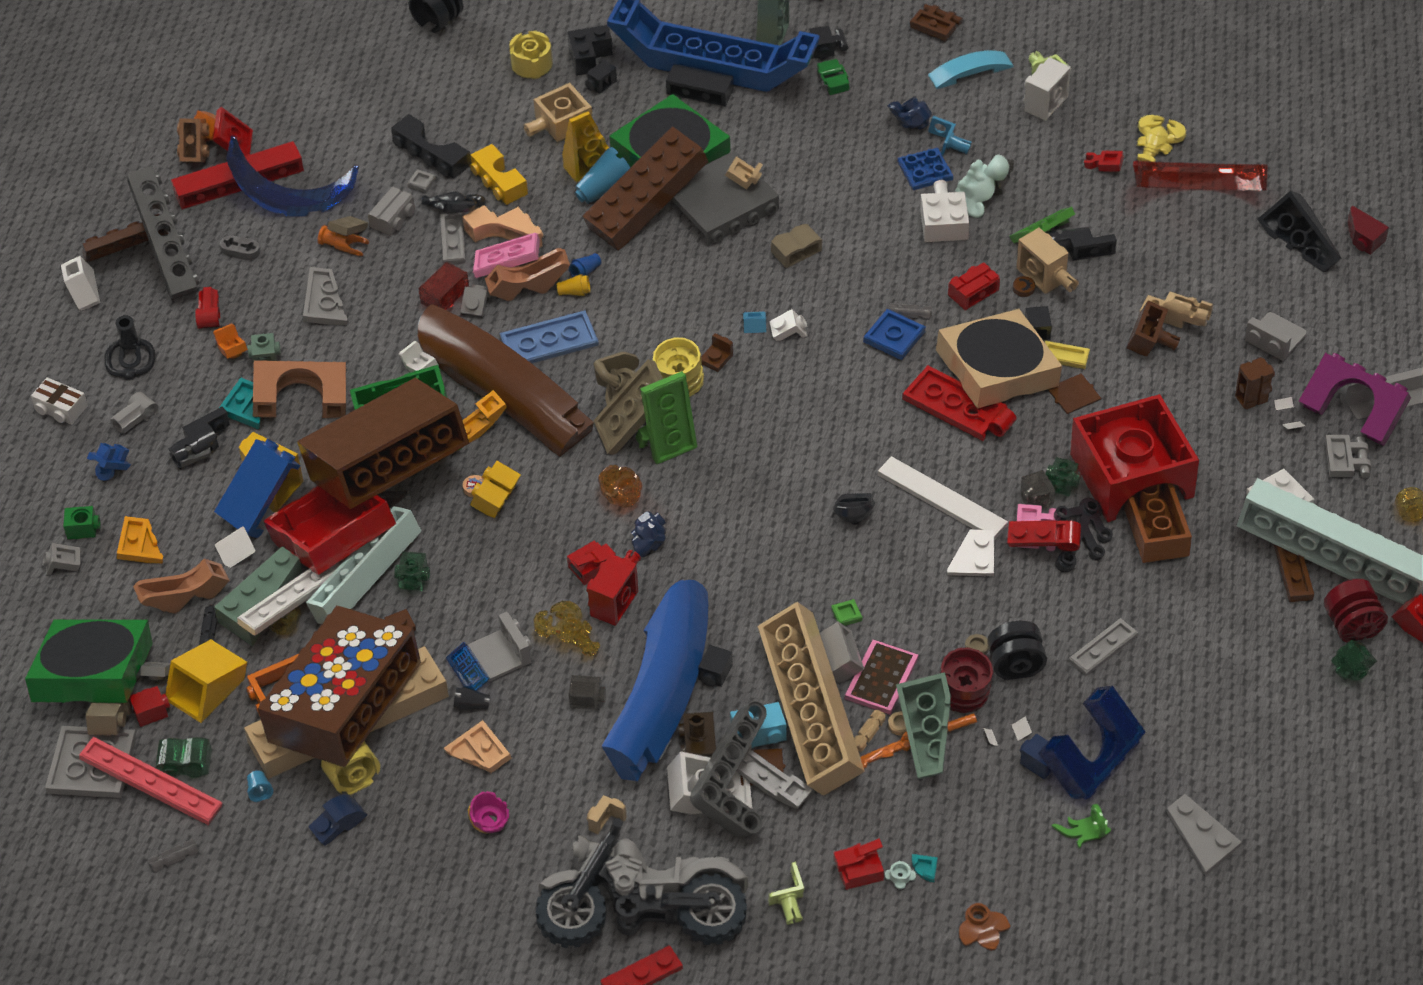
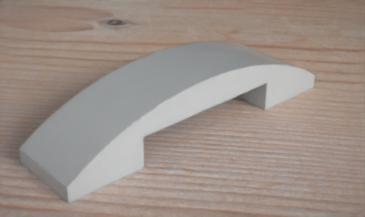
M750 745L736 771L764 793L798 809L813 789L792 774L789 777L753 752L751 750L752 745ZM726 751L727 756L731 759L730 753Z

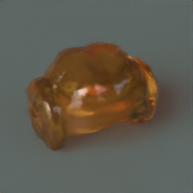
M610 465L599 474L598 482L601 494L610 504L627 508L639 500L642 482L631 468Z

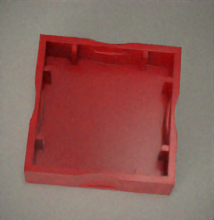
M316 486L300 499L288 504L263 520L272 541L278 547H284L297 556L303 565L317 575H320L396 525L387 501L378 495L349 509L319 486Z

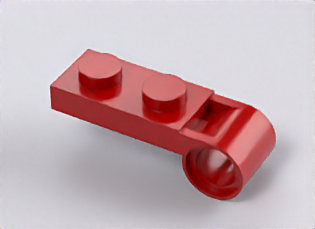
M1056 520L1009 521L1007 543L1009 547L1058 546L1063 551H1077L1080 549L1081 524L1075 521Z

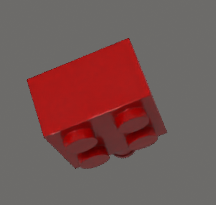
M628 550L624 558L610 554L606 562L603 561L600 564L598 574L589 581L586 588L591 617L614 626L618 624L639 592L637 563L641 560V557L637 552L633 553V550Z

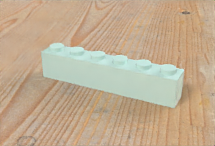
M394 506L391 512L396 525L350 554L308 599L306 604L317 623L323 624L326 616L333 611L336 605L352 609L408 545L414 541L421 532V529L411 510Z

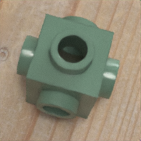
M274 333L251 335V345H247L248 356L253 358V363L254 361L264 360L277 361V355H281L280 342H275Z

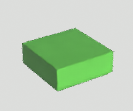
M854 599L831 605L836 621L844 626L862 621V615Z

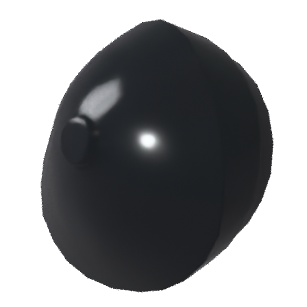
M871 493L843 494L835 502L833 510L842 520L856 525L869 516L875 506V502Z

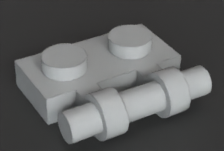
M1349 435L1325 436L1329 477H1353L1354 470L1360 471L1361 478L1370 477L1371 462L1367 458L1369 448L1368 444L1365 443L1364 437L1359 436L1355 439L1356 442H1350ZM1352 453L1358 455V458H1353Z

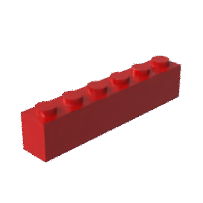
M294 141L171 179L174 194L183 210L303 172L304 168L302 157Z

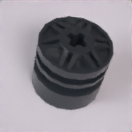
M409 0L408 2L410 13L418 25L423 27L428 22L436 25L430 30L433 33L442 30L449 21L454 20L464 9L463 0Z

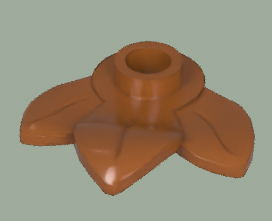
M975 903L966 910L965 921L959 927L960 940L964 946L977 941L979 945L988 950H996L999 944V932L1010 929V923L1002 913L992 912L986 905ZM976 914H980L983 916V918L976 919L973 916Z

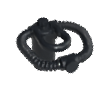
M128 315L120 316L115 323L120 339L118 342H113L107 348L104 358L105 367L109 374L116 377L121 376L125 380L134 379L135 375L146 374L152 369L156 352L149 341L141 339V337L138 338L132 317ZM119 346V363L122 367L128 368L121 371L114 369L111 363L112 352ZM140 346H145L149 352L147 365L143 368L135 369L134 367L141 363ZM125 349H136L135 356L137 358L134 363L127 364L123 361L124 357H126Z

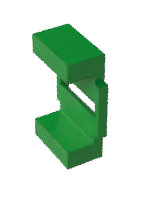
M837 59L817 63V72L824 84H827L829 95L850 90L848 75L843 65L839 64ZM843 72L841 75L824 78L826 75Z

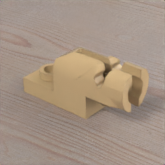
M1169 292L1166 300L1148 295L1140 312L1149 300L1168 309L1164 323L1182 328L1185 322L1197 326H1206L1207 320L1209 321L1212 314L1213 304L1205 301L1198 303L1196 298H1188Z

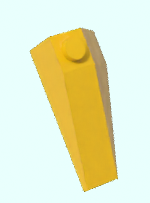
M588 111L569 119L562 153L563 166L576 183L585 176L609 148Z

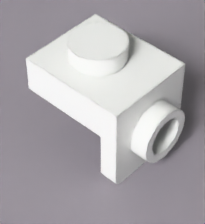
M793 309L770 321L772 335L776 341L783 340L796 332L801 337L807 336L805 329L807 327L806 320Z
M416 341L399 352L403 364L410 372L438 365L436 359L423 352Z

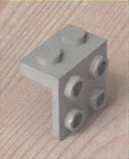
M1269 312L1261 321L1254 317L1248 321L1245 341L1284 361L1306 337V330L1273 312Z
M508 612L498 615L499 631L476 640L467 646L476 660L475 664H478L486 675V681H493L531 663V642L527 636L523 637L518 621L516 619L512 620Z

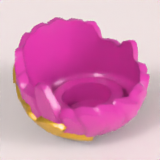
M481 792L473 797L468 807V816L473 827L479 832L486 834L495 833L502 830L508 822L509 809H507V803L499 797L497 798L494 792ZM489 815L495 816L497 818L496 822Z

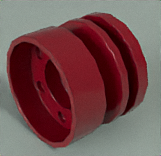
M1352 579L1335 586L1324 598L1323 605L1334 622V627L1343 642L1352 643L1358 639L1363 640L1365 637L1367 639L1372 638L1380 633L1388 623V616L1368 580Z
M970 647L950 651L944 657L940 668V674L945 673L950 691V710L959 713H970L981 709L987 702L993 677L992 663L981 651Z

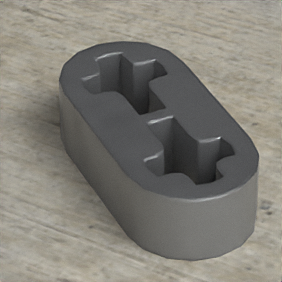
M229 235L220 241L222 253L228 256L253 260L259 257L261 253L259 243L252 239Z

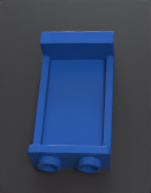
M256 439L214 511L235 528L244 527L248 536L255 538L262 535L264 530L258 525L292 468L298 470L301 466L294 461L295 456L286 451L281 452L278 450L279 445L269 439H266V441Z

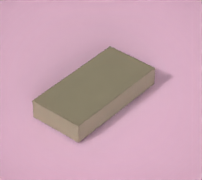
M348 216L329 221L328 229L348 236L366 230L369 222Z

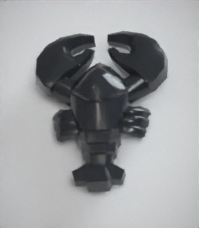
M454 191L434 197L424 195L422 196L421 204L434 205V208L443 209V212L465 213L471 212L477 205L486 206L485 197L478 194L464 196L462 193Z

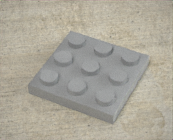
M62 726L45 787L47 794L121 798L125 783L80 760L79 754L89 741L95 737L132 756L137 737L136 731L120 729L116 736L113 734L111 736L108 734L106 736L103 734L101 736L98 734L90 736L87 732V727Z

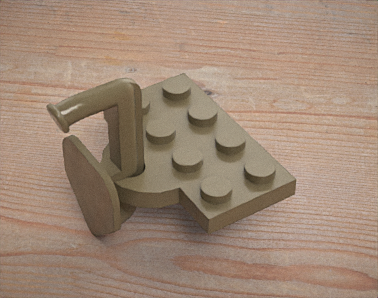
M627 352L613 354L598 359L593 363L597 384L606 387L605 399L607 404L594 419V423L607 454L610 455L617 454L646 421L640 388L663 379L656 362L650 359L638 371H634L639 365V359L636 355Z

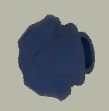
M916 97L907 100L902 105L898 101L887 105L901 126L906 129L917 127L921 130L930 123L928 120L932 116L931 110L925 101H918Z
M646 511L635 520V529L631 531V534L634 536L632 545L634 551L640 557H646L651 550L657 551L666 539V529L663 525L667 522L658 512L653 514L650 511Z

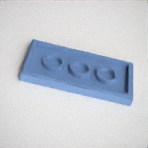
M585 310L500 333L502 342L530 363L599 345Z

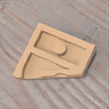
M483 720L444 747L448 755L491 773L512 759L510 753Z

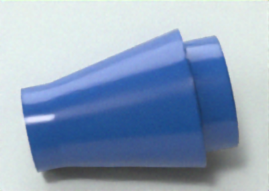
M594 253L590 256L572 260L569 266L570 275L572 277L580 274L588 276L596 267L601 265V258L598 254Z

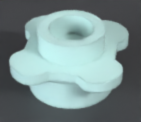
M898 861L891 866L890 870L885 871V878L891 880L897 889H904L906 883L915 880L916 873L911 870L907 863Z

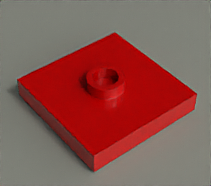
M219 108L216 111L213 141L236 158L250 155L253 129L224 108Z

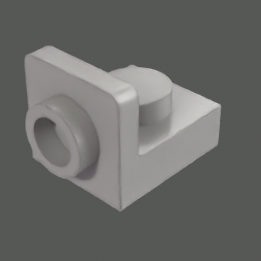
M52 543L49 551L44 552L42 565L46 566V575H51L54 568L78 572L80 568V547Z

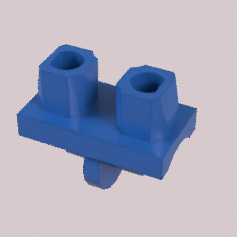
M100 443L97 453L89 452L87 459L99 462L96 465L95 474L102 481L110 480L114 476L115 469L127 470L131 466L130 463L125 461L129 449L120 444L111 446L106 443Z

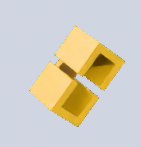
M496 461L492 468L488 466L481 477L484 479L482 484L477 483L470 494L473 496L470 505L487 516L495 518L504 505L505 499L507 500L515 488L521 474Z

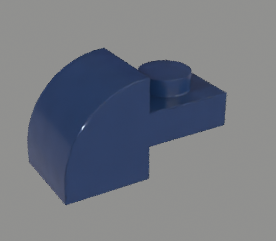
M339 795L323 805L325 811L308 827L325 846L332 842L344 829L349 831L354 828L368 814L351 795Z

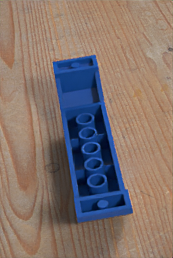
M618 0L607 20V26L648 67L670 71L673 64L733 76L734 85L766 92L805 69L820 40V35L799 31L797 37L779 46L662 22L641 3V0Z

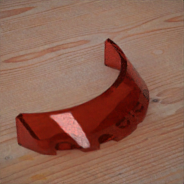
M1133 161L1136 186L1141 188L1267 190V164Z

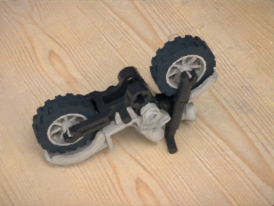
M620 818L613 820L610 830L601 843L590 842L581 835L578 836V841H573L574 857H579V864L585 861L579 872L577 870L560 871L548 876L539 884L540 897L536 901L537 926L541 929V934L545 938L548 937L552 944H561L563 948H568L569 946L578 948L583 943L587 945L593 941L595 936L598 937L600 935L601 928H604L606 922L605 898L603 895L601 896V891L598 888L599 885L605 886L610 893L614 913L617 915V929L623 935H634L639 931L641 924L646 921L665 922L667 924H679V926H682L684 934H689L695 942L699 940L704 945H710V943L720 945L725 940L729 942L734 939V935L741 932L742 925H745L747 904L744 893L748 890L749 880L738 866L724 857L701 859L690 857L682 860L681 857H676V865L670 869L660 871L651 869L646 866L643 855L633 841L627 838L618 840L623 824ZM553 908L562 912L552 917ZM719 912L731 913L728 916V918L724 919V917ZM581 915H589L584 922L580 918ZM563 919L565 925H561L558 921ZM711 921H719V923L711 924Z

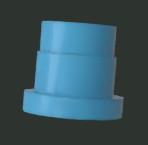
M253 771L247 776V793L251 801L259 802L272 796L273 787L268 782L264 772Z

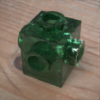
M1056 457L1053 465L1049 464L1046 470L1045 478L1048 479L1047 490L1070 497L1073 488L1078 487L1081 479V474L1078 473L1079 464L1068 459Z
M402 551L400 563L395 565L394 578L398 579L399 589L423 591L425 581H429L430 567H428L426 553Z
M1350 640L1346 645L1337 650L1331 662L1336 666L1335 672L1342 679L1356 681L1363 679L1377 660L1363 643Z

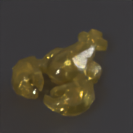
M560 601L551 607L550 613L556 612L555 616L562 619L555 626H552L553 617L551 615L548 616V619L544 618L548 615L547 610L536 613L533 625L539 635L544 637L556 635L561 642L570 643L583 649L582 653L584 655L589 654L591 657L597 654L600 644L590 640L588 633L593 628L587 620H584L583 623L581 622L582 610L576 603Z

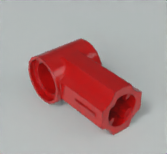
M203 287L199 291L198 308L195 311L197 328L220 327L218 290L212 287Z

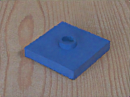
M886 309L865 334L863 342L902 360L925 333L926 327Z

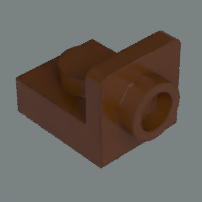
M715 333L712 336V345L701 356L702 365L719 372L733 356V342Z

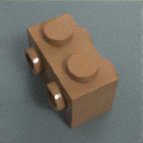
M179 118L177 125V134L179 136L177 155L179 161L206 162V158L209 157V145H206V136H209V124L206 123V119Z

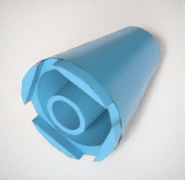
M608 148L575 186L577 190L575 195L581 202L591 203L600 199L630 169V166L623 157L620 159L616 156L618 151L614 148Z

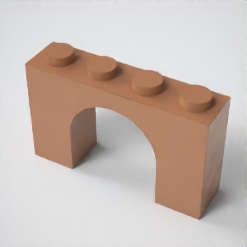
M254 361L253 417H276L278 393L284 387L296 383L310 385L319 391L322 396V418H337L346 415V362Z

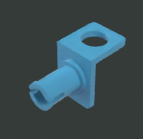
M933 116L928 132L946 138L941 155L943 156L949 147L967 154L972 141L954 136L955 133L953 132L956 124ZM935 124H942L946 130H937Z

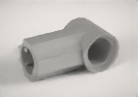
M137 392L129 399L128 406L110 420L115 429L125 434L143 419L148 421L149 419L147 418L153 414L156 415L159 406L142 392Z

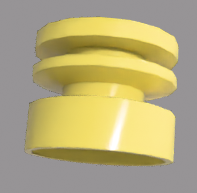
M671 338L657 346L653 353V361L656 362L662 378L664 379L683 371L687 379L689 397L697 393L704 382L702 360L698 346L686 338Z

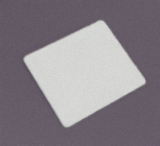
M244 527L239 528L215 544L224 565L230 568L255 552V548Z

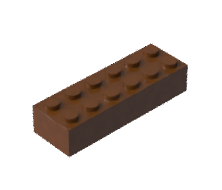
M672 126L582 216L588 229L619 251L708 163L703 148Z

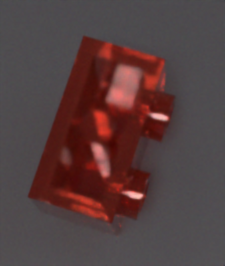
M446 262L419 287L421 304L426 307L433 304L444 310L452 307L454 302L461 295H464L465 287H469L467 272Z

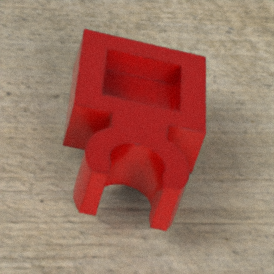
M1101 151V155L1088 152L1086 153V160H1084V167L1087 169L1098 167L1099 171L1120 172L1124 159L1123 151Z

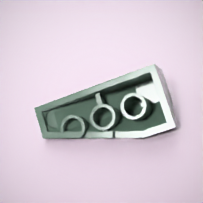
M945 673L896 684L918 779L943 774L951 701Z

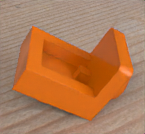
M229 324L213 331L218 348L227 359L237 358L242 355V352L248 350L246 343L238 336L234 324Z

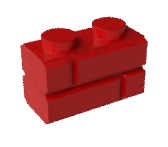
M984 262L978 266H972L965 274L960 277L955 276L950 280L948 296L966 311L999 291L1000 277Z

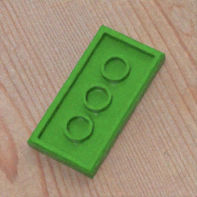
M683 371L640 388L652 458L655 463L660 464L697 448L687 379Z

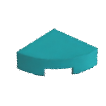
M912 854V866H914L915 872L918 875L920 874V877L924 880L934 883L938 857Z

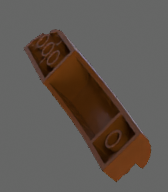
M433 304L423 312L418 323V341L423 352L435 358L439 368L461 386L467 387L482 397H485L494 390L507 405L504 412L524 426L556 455L561 457L593 430L594 422L577 408L578 402L506 344L467 320Z

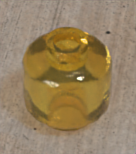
M1409 487L1401 490L1396 495L1395 506L1403 520L1417 522L1423 519V491L1421 489Z
M296 607L268 627L279 635L293 633L300 620V608Z

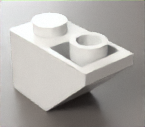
M81 256L62 264L64 282L78 309L81 311L99 304L100 299L94 269Z

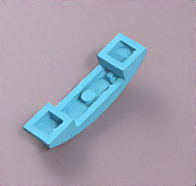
M979 51L950 60L933 70L928 76L936 89L956 84V79L990 69L995 73L1012 68L1013 64L1005 52Z

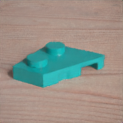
M240 378L220 407L223 406L227 411L228 418L259 429L260 417H253V382Z

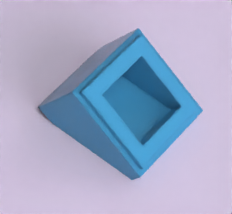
M766 312L743 313L744 333L766 332Z

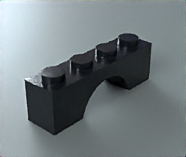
M410 114L391 127L392 141L397 147H403L408 150L411 156L421 158L427 166H434L443 176L448 175L455 179L472 164L470 151L456 142L446 145H434L424 140L426 137L424 123Z

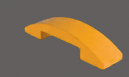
M494 390L475 403L478 409L462 420L469 443L481 437L498 420L507 407Z

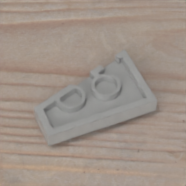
M310 267L303 322L328 325L348 324L332 269Z
M1186 794L1182 795L1167 808V814L1189 846V850L1200 864L1205 876L1241 846L1242 842Z

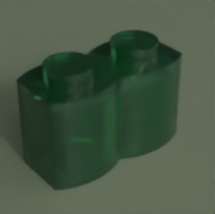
M194 737L185 740L178 738L159 740L156 768L174 778L177 775H188L192 778H198L201 775L209 774L212 752L209 739Z

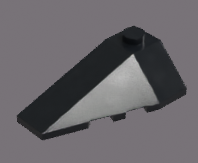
M1289 191L1257 219L1270 237L1275 240L1279 237L1287 243L1285 247L1290 250L1295 248L1301 252L1304 260L1322 272L1329 270L1342 259L1315 213L1299 193Z

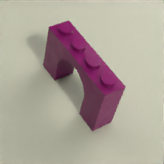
M1325 353L1301 395L1299 403L1301 406L1323 415L1334 394L1343 386L1361 384L1368 387L1374 394V406L1360 432L1364 437L1384 446L1411 399L1407 392L1408 389L1399 383L1392 385L1386 382L1387 378L1378 373L1371 375L1365 372L1366 368L1357 363L1350 365L1345 362L1346 359L1336 353H1333L1332 356Z

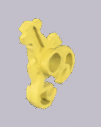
M1157 115L1142 117L1138 123V129L1144 136L1138 138L1137 146H1144L1143 154H1138L1137 160L1146 165H1153L1156 162L1153 157L1159 151L1167 155L1172 150L1170 144L1179 143L1185 139V127L1177 121L1169 120L1166 131L1161 126L1164 123L1163 117Z

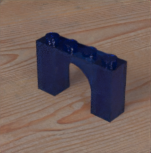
M1113 685L1097 687L1083 702L1085 708L1098 724L1102 735V747L1094 761L1091 762L1084 757L1069 735L1053 736L1038 752L1073 799H1088L1092 797L1101 782L1106 781L1111 776L1110 772L1125 760V755L1140 743L1139 739L1146 733Z

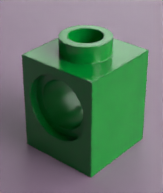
M93 506L65 508L63 527L67 540L96 537V529L101 528L100 516L95 514Z

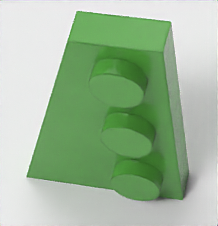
M1072 207L1061 209L1011 234L1010 239L1013 243H1018L1020 238L1037 228L1042 229L1044 232H1050L1054 226L1057 225L1059 227L1068 223V218L1074 216L1075 212Z

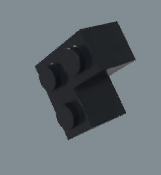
M607 25L567 31L568 47L576 76L585 75L590 69L596 66V58L613 55L612 37Z

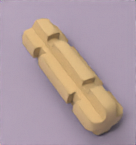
M874 710L870 715L871 718L867 719L859 730V735L854 737L859 752L865 749L866 743H869L879 730L878 726L884 723L886 716L884 712Z

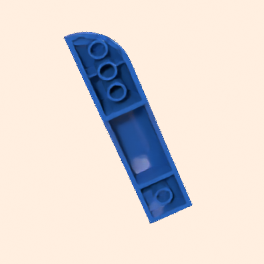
M680 580L673 584L666 592L644 629L647 636L646 646L635 685L624 709L602 744L603 750L621 779L638 781L648 762H658L681 720L699 673L698 666L703 658L708 626V592L701 583L695 580Z

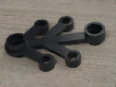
M1084 498L1077 507H1057L1054 512V518L1057 521H1066L1067 518L1081 516L1078 522L1081 524L1080 542L1083 538L1089 550V557L1092 560L1102 559L1105 549L1101 545H1097L1088 527L1091 521L1097 532L1096 537L1099 542L1107 543L1111 540L1113 533L1109 528L1104 527L1100 518L1102 513L1100 503L1093 498ZM1076 551L1060 553L1055 561L1056 568L1061 572L1072 571L1077 562L1075 557Z

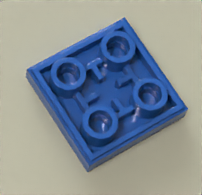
M938 147L898 158L897 162L913 190L932 186L938 180L946 182L953 180V174Z

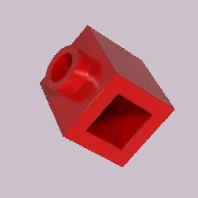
M158 686L130 695L129 698L140 727L168 717L166 709L170 708L166 693L161 695Z

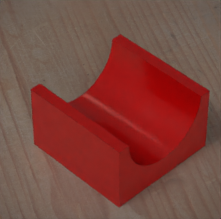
M1160 394L1073 418L1070 455L1093 498L1100 503L1102 514L1107 522L1116 520L1120 508L1131 496L1152 485L1161 483L1176 484L1185 500L1195 497L1199 459Z

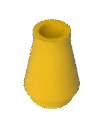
M580 274L565 281L557 282L559 296H585L586 293H590L588 276Z

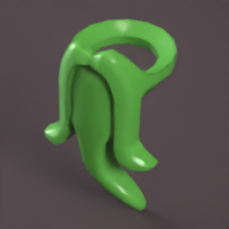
M1098 804L1091 805V813L1088 818L1076 821L1068 817V823L1073 827L1072 829L1052 824V827L1062 835L1069 838H1079L1077 841L1078 848H1081V845L1085 842L1105 837L1111 831L1107 826L1108 821L1103 817Z

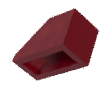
M1354 206L1350 208L1348 226L1352 244L1359 251H1365L1371 255L1386 241L1389 227Z

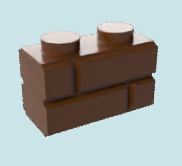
M1262 357L1252 360V363L1241 364L1239 367L1235 397L1245 409L1255 407L1256 404L1261 405L1268 402L1269 393L1272 392L1271 381L1275 377V371L1272 365L1268 364Z

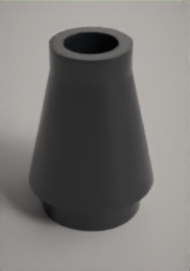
M465 686L462 688L456 687L453 707H457L459 710H488L490 695Z

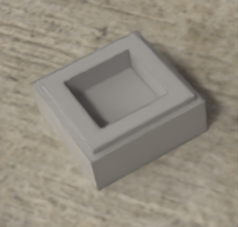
M417 169L408 181L407 187L427 193L435 182L436 175Z

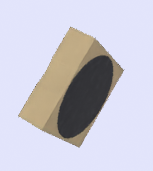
M1020 309L947 327L938 331L936 351L950 371L959 378L963 389L977 408L1003 402L1015 396L1032 394L1059 386L1062 365Z

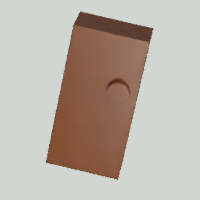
M1161 483L1149 486L1131 496L1123 504L1143 563L1190 556L1192 536L1173 484Z

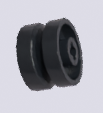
M1022 620L1011 621L998 626L989 634L987 640L988 649L992 656L994 672L998 677L1004 680L1028 678L1035 676L1046 666L1047 655L1042 645L1043 640L1040 629L1036 624Z

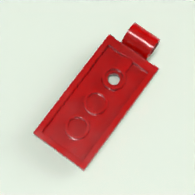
M929 365L902 393V400L982 441L986 439L985 433L987 430L998 437L1004 436L1017 420L1015 413L1001 402L977 408L963 389L960 381Z

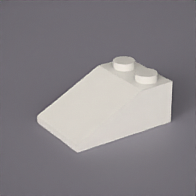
M680 752L668 765L671 811L687 814L702 813L692 805L690 795L708 764L709 757ZM715 771V776L720 779L719 774ZM736 771L726 791L752 808L750 782L743 777L744 785L742 786L740 774ZM703 791L704 797L709 800L707 793ZM724 806V811H725V812L728 811V809H727L726 806Z

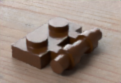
M925 4L923 10L920 9L910 20V28L947 41L956 30V24L961 25L963 18L957 16L955 12L941 10L937 5Z

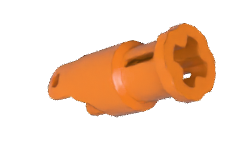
M325 225L321 227L317 239L320 245L328 244L334 246L336 250L357 256H363L364 254L359 250L350 248L348 245L353 242L369 244V241L363 237L354 234L344 236L330 231L328 226Z

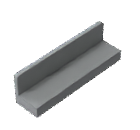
M1423 367L1385 377L1387 378L1386 382L1392 385L1399 383L1408 389L1407 392L1411 399L1406 407L1423 403ZM1361 384L1348 386L1345 400L1356 419L1369 417L1374 406L1372 390Z

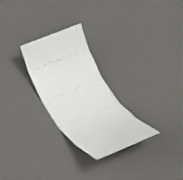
M1292 397L1274 400L1276 410L1294 407ZM1300 421L1282 424L1287 429L1305 426Z
M1026 717L1012 724L1017 740H1021L1032 733ZM984 728L989 743L998 746L992 729Z

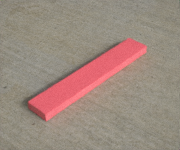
M95 737L89 741L79 754V759L207 825L211 823L222 807V802Z

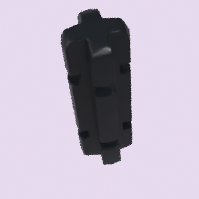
M212 604L205 607L199 645L210 639L214 641L217 616Z

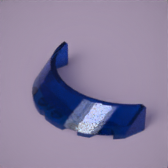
M234 135L230 138L226 157L235 181L250 199L271 212L283 213L286 216H308L309 212L320 210L323 212L332 208L354 189L359 165L355 164L342 178L320 188L292 189L275 184L259 174L243 155L237 138Z

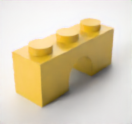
M493 144L471 154L472 164H470L472 173L475 176L479 175L484 186L486 188L490 187L493 190V194L498 201L502 200L508 205L528 194L527 180L515 168L508 172H501L505 170L504 156Z

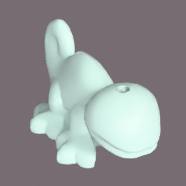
M995 155L988 166L986 164L983 165V162L978 159L975 163L971 164L967 175L958 182L955 192H965L969 216L980 218L984 215V205L982 202L992 197L995 191V180L1002 181L1008 175L1009 163L1002 155Z

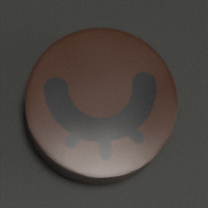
M1027 276L1016 278L1013 282L1014 293L1020 297L1031 296L1035 292V281Z

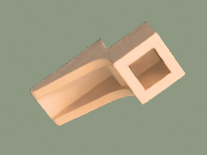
M484 205L462 216L464 230L474 242L488 237H502L512 240L536 232L540 238L539 248L543 246L542 230L539 226H535L527 213L524 214L519 207L497 217L493 211L490 212Z

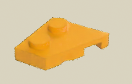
M125 516L117 549V559L143 563H163V555L157 546V540L152 533L149 519Z

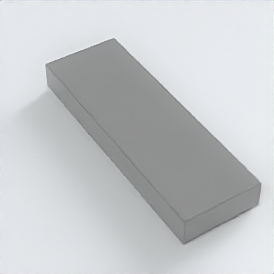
M462 213L440 214L444 265L466 263Z
M1120 618L1069 658V662L1085 676H1088L1138 636V632Z

